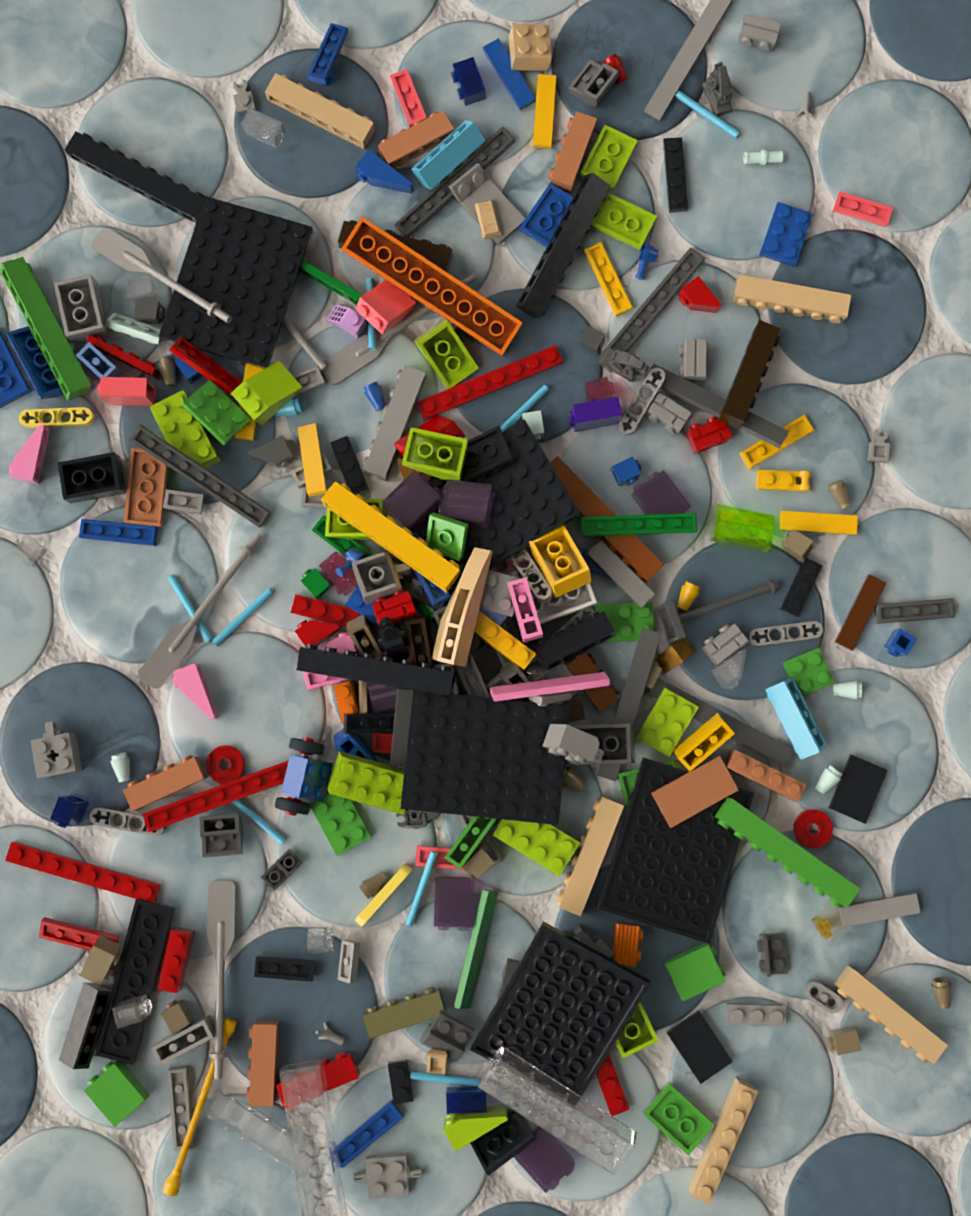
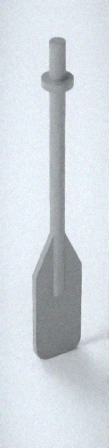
M103 228L93 240L92 247L95 251L126 271L151 274L206 309L208 316L211 318L217 316L227 323L232 321V316L222 311L220 304L217 302L209 303L155 269L143 249L113 230Z
M473 273L461 282L469 286L478 278ZM423 306L383 335L380 332L376 333V350H369L368 334L362 335L326 359L324 362L328 367L324 371L321 370V372L330 384H339L378 358L392 336L431 310Z
M256 532L246 547L241 545L240 549L242 552L192 618L169 630L139 670L138 676L143 682L155 689L160 688L192 647L198 621L248 555L251 557L254 555L251 551L263 536Z
M229 880L213 881L208 887L207 940L217 962L215 1053H211V1058H215L214 1079H222L223 1058L227 1057V1053L223 1052L225 960L235 940L236 885Z

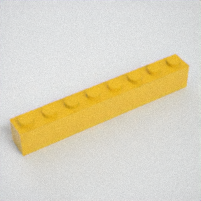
M335 481L321 498L325 507L446 593L461 575L457 563L452 560L447 561L443 558L444 555L440 551L427 547V542L421 538L416 539L413 537L412 532L403 526L401 528L396 525L397 522L392 517L382 515V511L375 505L370 506L365 503L366 500L361 495L357 494L355 496L344 483L340 485Z

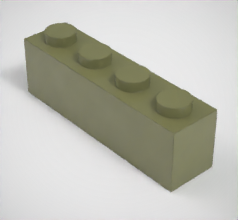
M429 987L424 989L421 994L410 993L405 995L403 1000L397 1001V999H392L385 1002L386 1005L378 1007V1005H373L366 1008L367 1011L364 1012L363 1018L369 1038L371 1039L433 1019L440 1010L446 1013L440 988Z

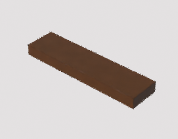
M870 574L867 575L834 643L850 651L854 650L886 582Z

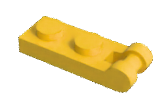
M757 470L756 490L811 491V485H809L811 472ZM796 478L801 479L800 485L796 484Z

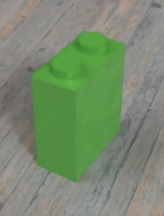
M705 942L663 961L682 1002L725 982L723 976L726 973L722 965H718L715 957H718L713 946L709 947Z
M119 1061L115 1063L109 1062L102 1069L104 1073L100 1077L96 1074L87 1082L89 1087L84 1090L114 1128L150 1096L128 1068Z

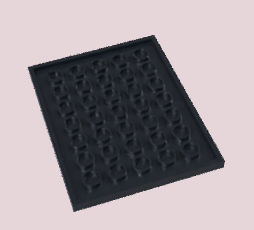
M205 196L177 282L209 303L217 302L220 304L221 310L232 316V321L227 323L217 316L211 318L208 316L206 309L174 290L159 333L160 339L175 343L181 336L201 351L259 368H267L270 364L312 235V226Z
M525 419L503 432L515 461L465 485H462L461 481L458 483L432 476V478L420 482L394 498L411 531L416 532L418 537L425 542L429 515L433 512L468 524L463 559L457 561L443 556L447 561L452 560L459 565L458 569H460L461 575L474 547L493 551L489 570L529 547V541H534L581 515ZM461 575L449 589V594L454 592Z
M413 690L400 809L559 825L565 756H556L549 753V749L543 747V743L550 724L568 725L570 706L548 704L542 707L534 702L515 700L494 701L493 698L458 694L448 696Z
M642 757L597 909L710 944L741 839L734 835L735 831L730 827L727 830L719 825V820L714 817L726 798L670 828L651 792L686 774L688 771ZM738 788V791L729 795L728 798H732L749 810L754 792Z
M543 921L472 1043L470 1050L575 1108L650 986L651 980Z

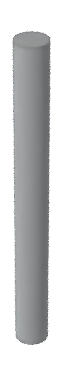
M285 316L283 321L285 328L318 367L324 371L328 367Z

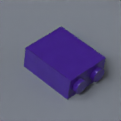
M619 397L574 404L572 411H569L570 416H568L570 427L574 428V432L619 424L622 417Z

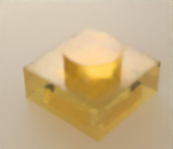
M816 916L811 919L821 937L827 940L833 936L830 931L832 927L826 918L823 919Z

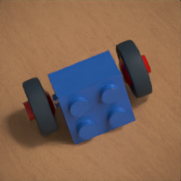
M303 737V739L291 738L289 748L297 750L301 753V756L290 755L281 793L291 797H277L275 808L285 811V814L308 815L311 805L298 798L324 801L333 763L307 756L313 754L323 755L325 745L316 743L314 739Z

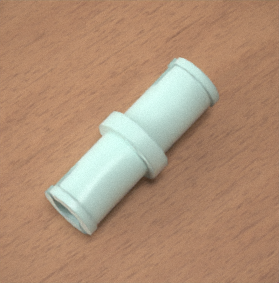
M761 150L760 152H744L743 161L744 164L760 163V165L782 163L783 151L767 152L766 150Z

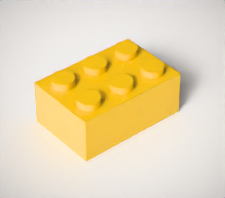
M565 526L534 541H529L531 553L556 598L592 582L590 569Z

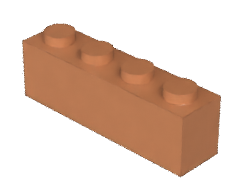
M443 110L439 113L434 112L424 121H417L409 129H403L394 137L382 140L378 144L379 153L384 162L393 169H396L438 146L454 131V128Z
M577 111L574 118L570 117L567 125L569 129L568 134L563 135L561 141L562 150L557 151L554 161L557 162L556 166L551 168L548 179H551L550 183L568 193L572 192L597 122V118Z
M731 750L725 762L728 770L794 802H799L806 787V784L737 750Z
M192 755L181 759L182 763L176 766L173 763L163 767L164 771L159 774L155 771L146 775V780L141 782L135 780L128 783V788L124 789L123 792L131 811H137L207 779L199 757L192 758Z
M256 1020L253 1026H250L249 1038H252V1046H249L248 1058L251 1059V1066L248 1067L247 1078L250 1079V1087H247L246 1099H249V1106L273 1107L276 1103L280 1021Z

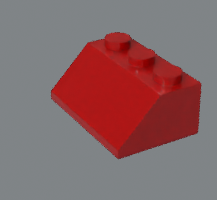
M437 415L417 428L460 438L465 437V434L453 420ZM409 434L394 443V446L403 457Z

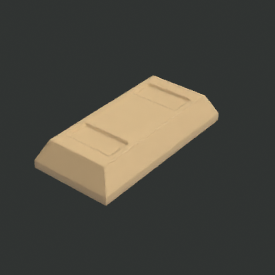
M493 200L476 203L475 208L483 240L501 236Z
M359 681V713L368 712V682Z
M430 1049L427 1052L426 1073L446 1075V1051Z

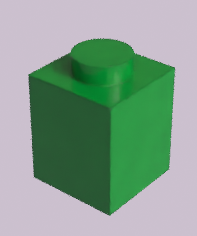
M316 568L313 570L308 569L300 580L316 599H319L332 588Z

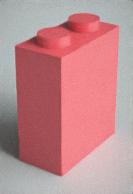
M385 280L362 295L355 310L383 335L411 315L416 302L409 295Z
M101 377L100 383H98V394L110 405L152 406L156 404V387L147 378Z

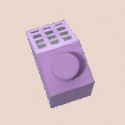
M335 305L326 320L356 339L361 337L368 325L367 320L358 312L340 305Z

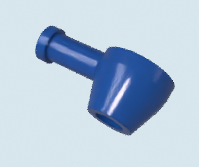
M644 243L640 252V264L635 278L640 280L645 278L644 274L647 263L655 262L658 257L659 251L650 244Z
M349 549L345 554L348 562L336 568V573L342 577L352 568V562L367 558V555L361 550Z

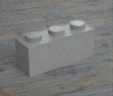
M210 1015L157 1042L151 1047V1050L159 1066L214 1038L215 1025Z

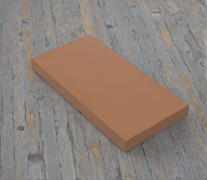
M131 447L123 523L163 527L165 510L163 504L167 489L169 467L141 448Z
M718 755L691 772L689 771L651 792L668 826L672 828L738 791V788L722 758Z

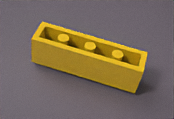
M479 611L474 634L525 671L536 656V653Z

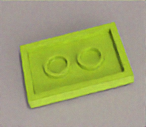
M604 125L580 172V176L584 178L585 175L594 173L610 185L609 190L614 191L638 140Z
M608 193L607 198L599 206L600 211L598 215L593 218L590 224L591 228L640 251L657 216Z
M664 687L637 733L636 738L670 757L699 706Z

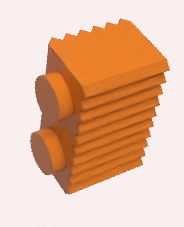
M353 681L334 684L333 686L336 692L334 695H336L338 710L340 711L338 714H340V721L344 723V713H359Z
M615 922L612 947L615 954L611 959L622 965L636 967L637 962H640L641 950H638V944L643 940V930H640L638 924Z

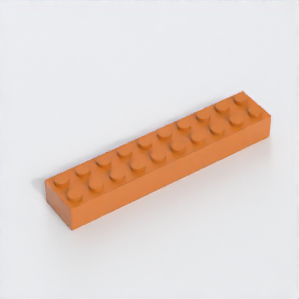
M362 216L341 248L345 254L500 356H503L523 322Z

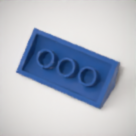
M29 326L7 332L6 335L39 398H57L64 393Z

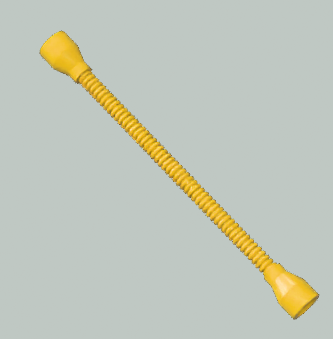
M224 1018L223 1050L237 1025V1022L230 1018ZM215 1058L212 1059L210 1069L203 1084V1089L196 1104V1109L188 1127L189 1129L175 1168H173L171 1175L165 1181L162 1191L167 1195L177 1196L179 1193L185 1158L188 1155L187 1153L207 1100L212 1080H214Z

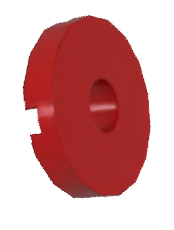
M218 746L207 756L206 771L217 783L225 784L239 779L244 772V757L233 746ZM223 759H227L230 762L228 770H223L220 766Z
M805 810L796 817L793 823V833L796 840L808 848L825 846L832 837V822L824 812L819 810ZM812 823H815L818 827V831L815 834H810L808 831V827Z

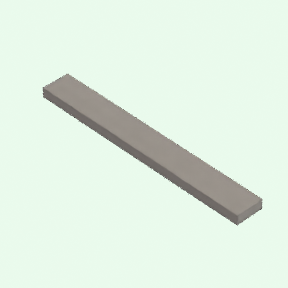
M710 0L644 110L646 114L659 121L661 120L732 0Z

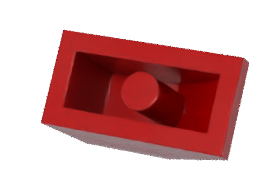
M699 276L684 286L678 295L681 304L687 306L689 310L717 313L722 306Z
M304 620L297 625L298 629L295 630V633L306 647V644L320 645L341 630V627L332 623L314 620L307 622V620Z

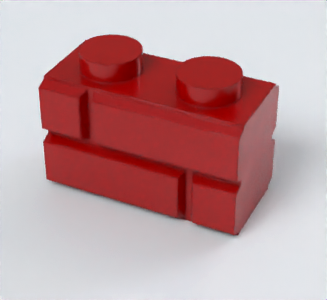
M712 417L704 425L697 423L690 426V430H688L686 435L694 454L729 442L732 439V434L728 425L719 422L717 417Z
M397 591L393 597H380L375 600L376 603L372 604L379 626L380 620L385 617L390 618L392 623L395 624L417 616L409 591Z

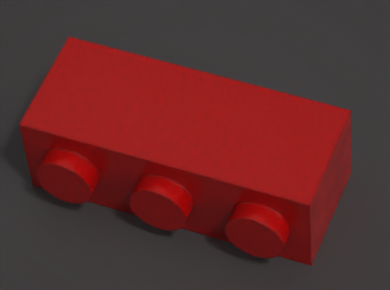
M179 927L171 930L157 990L176 994L182 990L195 931Z

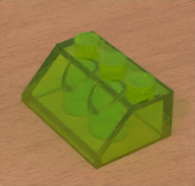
M717 504L710 541L766 553L771 549L774 517L770 514Z

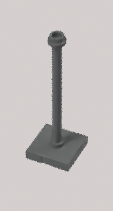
M768 580L764 586L681 615L677 614L673 600L657 607V611L669 643H673L686 637L681 622L767 592L774 594L779 590V586L776 580Z

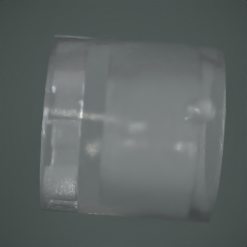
M309 927L307 932L308 953H333V927Z

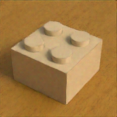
M512 23L509 33L511 70L548 71L552 59L549 24Z

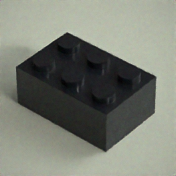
M115 452L57 462L63 500L70 504L126 494L121 457Z

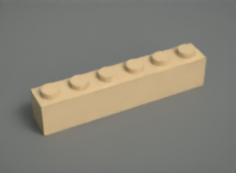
M275 73L265 91L268 101L363 149L366 148L375 132L374 122L369 117H362L353 109H346L340 106L337 101L333 99L328 100L317 91L312 92L305 85L292 82L285 75L280 76Z
M739 274L732 302L737 303L739 306L751 305L760 310L773 309L777 313L789 312L794 316L801 317L805 315L811 316L814 320L827 319L832 323H841L848 317L851 295Z
M602 796L600 800H595L592 810H595L592 818H588L585 826L588 829L587 833L580 838L579 847L581 848L578 854H574L571 861L573 868L571 873L567 872L563 882L566 886L564 891L560 890L556 901L559 902V908L578 916L582 915L624 805Z
M847 966L835 981L834 985L839 988L837 990L839 994L846 999L848 996L852 998L855 1007L860 1011L864 1009L870 1013L868 1017L876 1024L880 1022L886 1026L884 1030L892 1037L895 1035L900 1037V1043L908 1050L911 1048L916 1050L917 1053L915 1055L924 1063L928 1060L935 1064L948 1045L850 966Z
M736 1077L688 1188L692 1197L708 1205L713 1200L758 1094L757 1089L753 1085Z

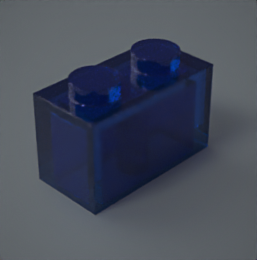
M474 57L452 64L453 72L450 73L453 83L458 85L457 94L459 100L463 99L465 106L486 99V89Z
M72 795L60 796L50 819L56 821L55 825L63 828L80 824L89 802Z
M447 1087V1114L487 1112L486 1087Z

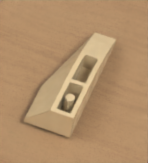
M474 547L441 618L432 659L466 667L493 551Z

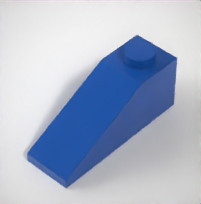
M370 150L367 151L355 166L356 176L363 183L367 182L371 186L406 193L414 191L412 182Z
M343 728L334 735V746L338 751L379 762L359 734H345Z

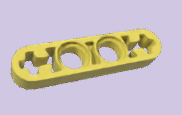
M86 407L28 409L22 411L19 415V422L27 428H38L40 424L48 428L89 426L95 420L94 413ZM85 412L89 415L86 421L82 418H76V415L84 416ZM64 413L71 414V419L68 422L62 421ZM51 414L52 420L49 423H44V415ZM28 415H30L32 418H38V421L33 419L29 420L28 423L25 421V418H28Z
M405 863L357 916L355 921L362 927L413 869Z

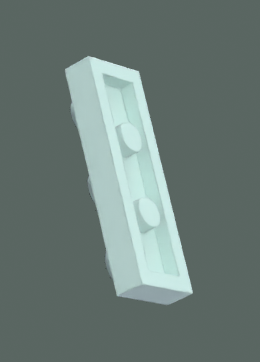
M113 313L106 320L105 327L113 329L115 332H122L133 338L146 340L151 344H159L163 340L159 337L161 330L159 327L117 313Z

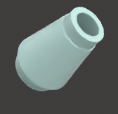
M851 681L833 684V695L855 700L862 698V683Z
M127 752L112 755L110 762L118 782L130 780V757L127 756Z
M829 765L828 768L824 769L815 788L825 795L826 792L841 780L840 777L843 774Z

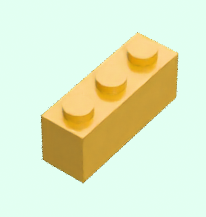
M716 713L673 751L680 762L691 772L735 733L727 722Z

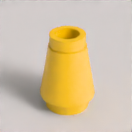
M686 581L682 585L677 607L688 611V608L699 595L700 587Z

